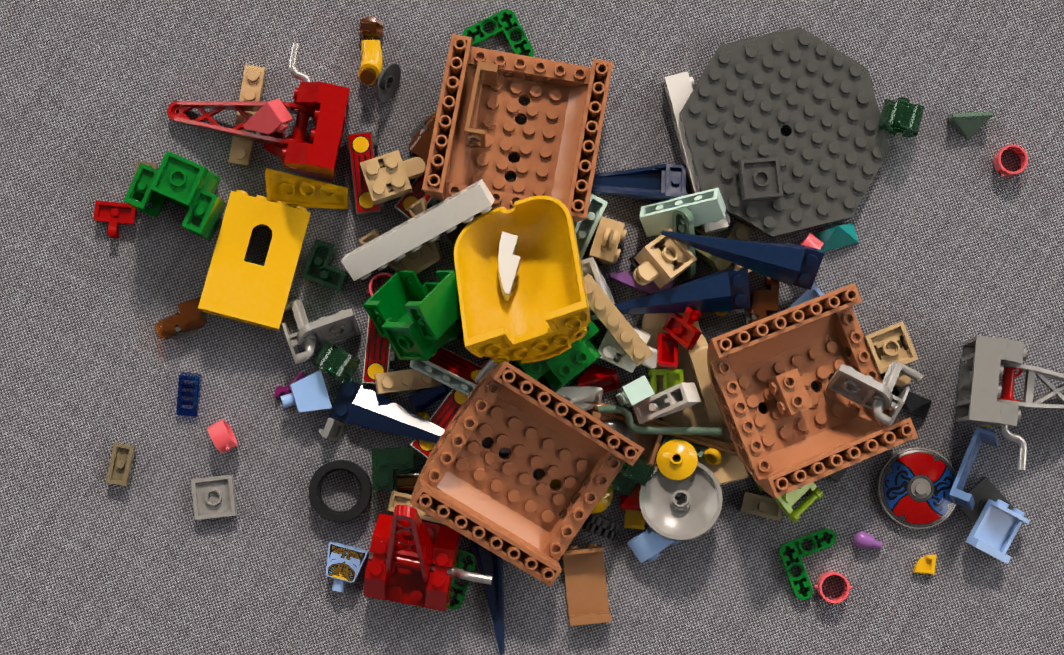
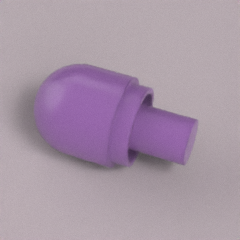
M858 532L853 538L854 544L865 550H871V548L881 550L883 542L874 540L875 536L865 532Z

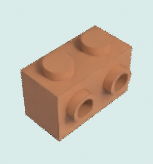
M797 368L768 379L769 389L776 398L777 409L783 415V418L813 407Z

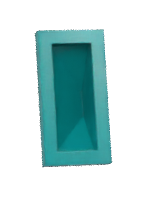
M853 223L835 226L814 234L816 238L824 243L820 249L824 252L859 243Z

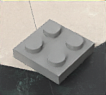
M233 474L191 479L195 520L237 515Z

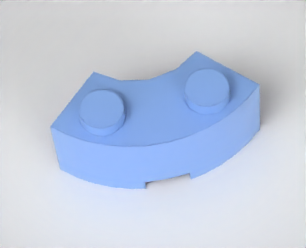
M648 527L633 537L627 544L640 563H643L646 560L652 562L660 556V551L670 544L676 545L681 541L663 538Z

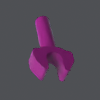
M300 370L287 386H278L275 389L274 398H278L283 392L290 394L289 385L307 375Z

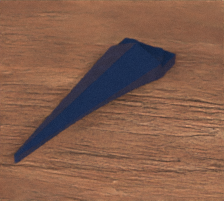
M661 164L631 170L594 174L591 193L652 202H661L685 196L686 165Z
M661 231L662 235L790 286L795 285L809 290L812 288L825 254L823 250L805 245L742 241Z
M745 267L726 269L685 284L614 305L621 314L684 313L687 307H690L692 310L697 309L700 312H731V310L751 308L748 269ZM589 310L590 315H595L592 310Z
M343 378L329 415L349 424L437 443L445 429L380 394L377 395V392L345 378Z
M470 540L480 574L492 576L491 585L483 583L492 617L499 653L504 655L503 559Z

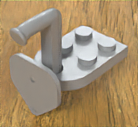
M292 300L286 304L285 312L293 310L299 330L291 334L286 323H282L296 364L310 359L316 349L362 335L352 308L341 310L337 314L321 317L309 323L301 300ZM300 345L301 348L305 349V352L298 354L296 346Z
M893 361L888 366L882 383H880L871 376L856 371L851 366L841 364L826 388L868 409H872L874 416L879 422L891 427L910 390L909 387H905L898 397L892 394L899 374L902 373L916 381V384H919L925 375L898 361ZM891 408L889 415L882 413L883 410Z

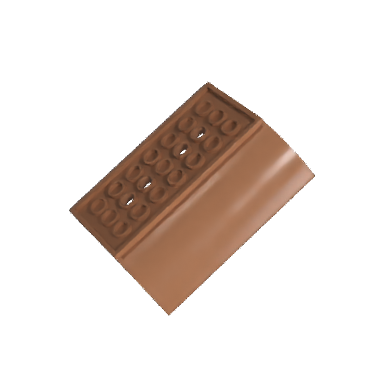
M452 34L422 190L429 196L443 201L483 179L495 199L491 210L498 207H505L507 210H510L518 200L542 195L560 200L568 208L573 223L587 219L613 62L593 59L592 67L473 47L472 37ZM481 61L498 64L499 79L497 86L481 84L473 124L474 129L486 131V147L472 148L469 144L465 143L464 130L477 63ZM526 97L530 100V103L523 106L519 103V99ZM518 116H524L527 121L525 124L519 125L515 119ZM511 154H517L520 160L512 163L508 157ZM507 173H514L516 180L508 182L505 179V175Z
M855 283L710 339L707 350L710 387L740 461L743 462L755 482L774 498L918 437L911 418L899 420L896 417L892 426L889 427L876 419L872 409H868L826 388L829 382V375H834L841 364L851 366L856 371L871 376L874 380L882 383V378L852 306L862 302ZM797 368L813 407L783 418V415L777 409L776 398L769 389L768 379ZM813 381L819 386L818 392H814L811 389ZM760 403L765 404L767 408L765 414L760 413L758 410ZM891 408L883 410L882 413L889 415Z
M502 361L489 370L479 383L474 386L430 452L415 484L410 504L551 587L562 571L558 561L625 462L633 466L644 451V448L507 361ZM486 437L493 439V443L489 447L482 445V440ZM502 448L510 449L507 457L499 456V451ZM536 469L544 470V474L540 478L533 477V472ZM559 479L561 481L558 488H551L550 483L552 480Z

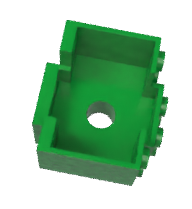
M169 151L164 155L158 170L140 163L123 200L133 208L155 218H158L165 201L187 209L188 212L182 227L189 229L190 233L211 241L227 206L220 197L214 195L221 179L220 176L210 172L204 166ZM151 200L153 205L148 208L146 205ZM193 216H195V219H194L193 223L191 224L190 222H191Z
M437 270L436 274L441 282H425L423 285H421L414 271H397L363 304L381 338L388 339L399 360L428 361L440 347L458 337L462 328L457 279L454 270Z
M591 320L587 326L585 336L581 340L573 342L571 344L572 348L564 353L533 363L521 364L520 360L514 362L522 372L538 381L543 377L552 390L557 392L602 356L590 341L600 330Z

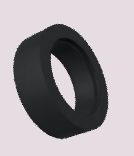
M336 460L322 465L314 473L309 484V499L314 510L321 517L333 522H346L358 517L368 507L372 496V484L368 474L358 464L347 460ZM334 471H347L354 475L359 482V500L349 510H333L322 499V483Z

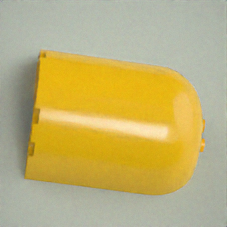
M542 195L516 201L514 207L510 210H507L505 207H498L481 214L464 227L455 243L454 262L464 344L468 351L479 358L483 356L492 358L493 362L496 363L502 361L509 363V361L520 360L521 364H526L562 354L572 348L571 344L573 342L581 340L585 336L587 326L591 322L575 227L568 208L560 200ZM502 232L518 236V244L514 255L521 257L509 301L504 300L498 277V254Z

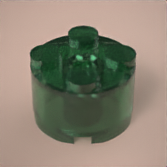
M899 97L897 101L885 99L879 119V129H885L886 133L896 135L897 132L903 133L902 137H916L920 129L925 107L919 104H911L909 99Z
M325 340L313 360V366L345 385L347 381L349 382L361 360Z

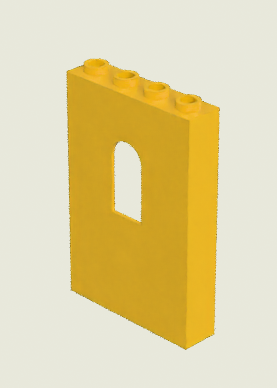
M242 190L231 191L198 310L279 332L311 212H308L307 208L296 206V208L289 207L283 201H276V203L268 201L267 197L256 195V197L249 196L247 192ZM258 225H266L272 231V239L264 266L244 261L252 231Z

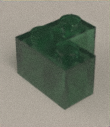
M316 239L301 277L307 281L343 293L349 274L331 266L338 250L337 247Z
M415 448L372 449L373 490H394L395 469L415 468Z
M641 454L633 466L625 462L609 487L629 496L631 491L636 488L637 483L645 486L647 481L652 479L655 468Z

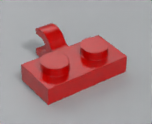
M96 200L93 221L109 223L107 236L118 239L120 232L119 224L135 226L137 209L127 203Z
M687 307L683 317L678 313H670L662 329L686 349L693 350L702 332L692 324L701 317V312Z

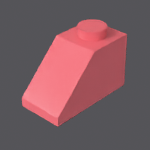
M278 98L267 102L242 126L244 129L265 134L282 133L289 127L288 123L293 117Z

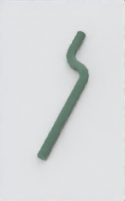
M620 405L598 406V413L624 415L626 426L636 434L722 436V427L637 426L634 423L632 413L626 407Z

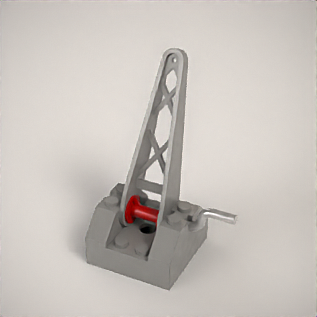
M975 336L962 342L955 422L1000 427L1002 435L1007 440L1016 442L1019 446L1017 469L1026 470L1027 443L1020 435L1010 432L1008 427L1017 426V423H1020L1021 410H1018V407L1064 409L1062 404H1040L1054 395L1064 403V395L1060 392L1064 390V384L1055 388L1046 379L1064 382V374L1023 364V360L1025 361L1027 357V348H1024L1023 342L1005 338ZM1023 372L1026 373L1023 402H1020V400L1013 399L1015 377L1020 376ZM1036 375L1051 391L1033 401ZM999 377H1002L1001 386H999Z

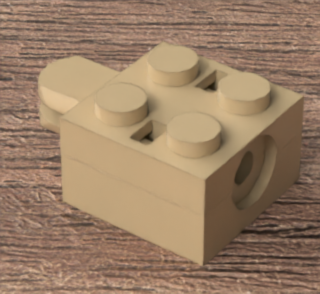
M399 150L360 162L374 205L413 193L409 180L423 176L426 170L423 159L414 157L402 161Z
M601 216L588 258L594 257L597 263L608 265V267L612 263H616L621 249L617 248L618 244L623 243L627 232L624 229L625 223Z
M660 235L634 257L640 265L634 270L633 277L642 286L654 281L661 289L683 273L697 258L684 243Z
M903 321L864 336L879 374L885 373L893 361L906 365L918 360ZM900 373L894 386H906L910 383L911 378Z

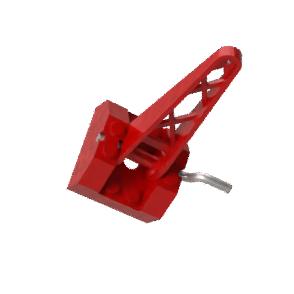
M292 43L288 69L294 78L303 82H300L299 88L295 87L294 103L282 102L290 114H297L294 132L285 139H281V133L278 132L272 133V136L269 137L259 132L260 134L241 131L244 128L242 125L250 119L244 111L257 112L267 102L174 101L168 106L167 115L171 120L181 124L283 148L281 160L286 170L306 177L334 182L349 106L350 88L324 82H312L307 74L297 70L296 64L300 44ZM193 108H197L203 115L191 120L185 113ZM204 109H213V110H211V111H209V112H206ZM223 110H235L247 121L233 128L220 126L212 116ZM309 117L314 118L313 121H316L315 129H311L309 141H312V144L305 142ZM208 119L212 124L203 123L202 121Z
M396 505L393 515L381 513L378 516L372 535L369 560L367 561L364 577V596L445 612L448 610L454 576L490 585L492 576L455 568L462 534L447 525L421 520L417 510L411 506Z

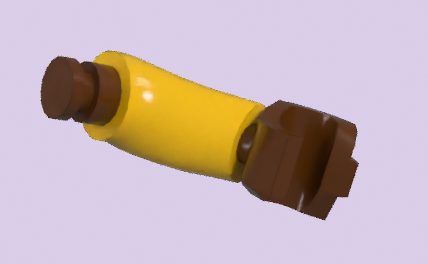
M367 16V18L360 20L359 38H366V40H361V66L358 71V77L365 85H374L378 75L383 70L381 42L376 40V38H383V21L376 19L375 16Z

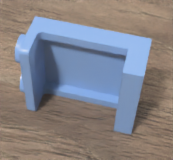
M988 499L965 542L1008 564L1011 556L1007 555L1006 552L1023 522L1029 524L1030 520L1025 518L1024 515L1026 513L1015 507L1013 510L1008 509L1009 504L1000 499L996 502Z

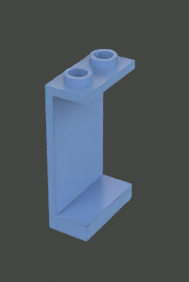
M985 426L983 428L976 427L949 493L954 504L972 511L975 506L973 495L962 490L982 442L995 447L999 446L997 434L994 433L993 429Z

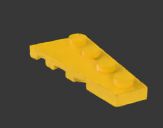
M269 168L265 170L268 201L275 203L276 201H283L289 207L349 208V190L346 187Z

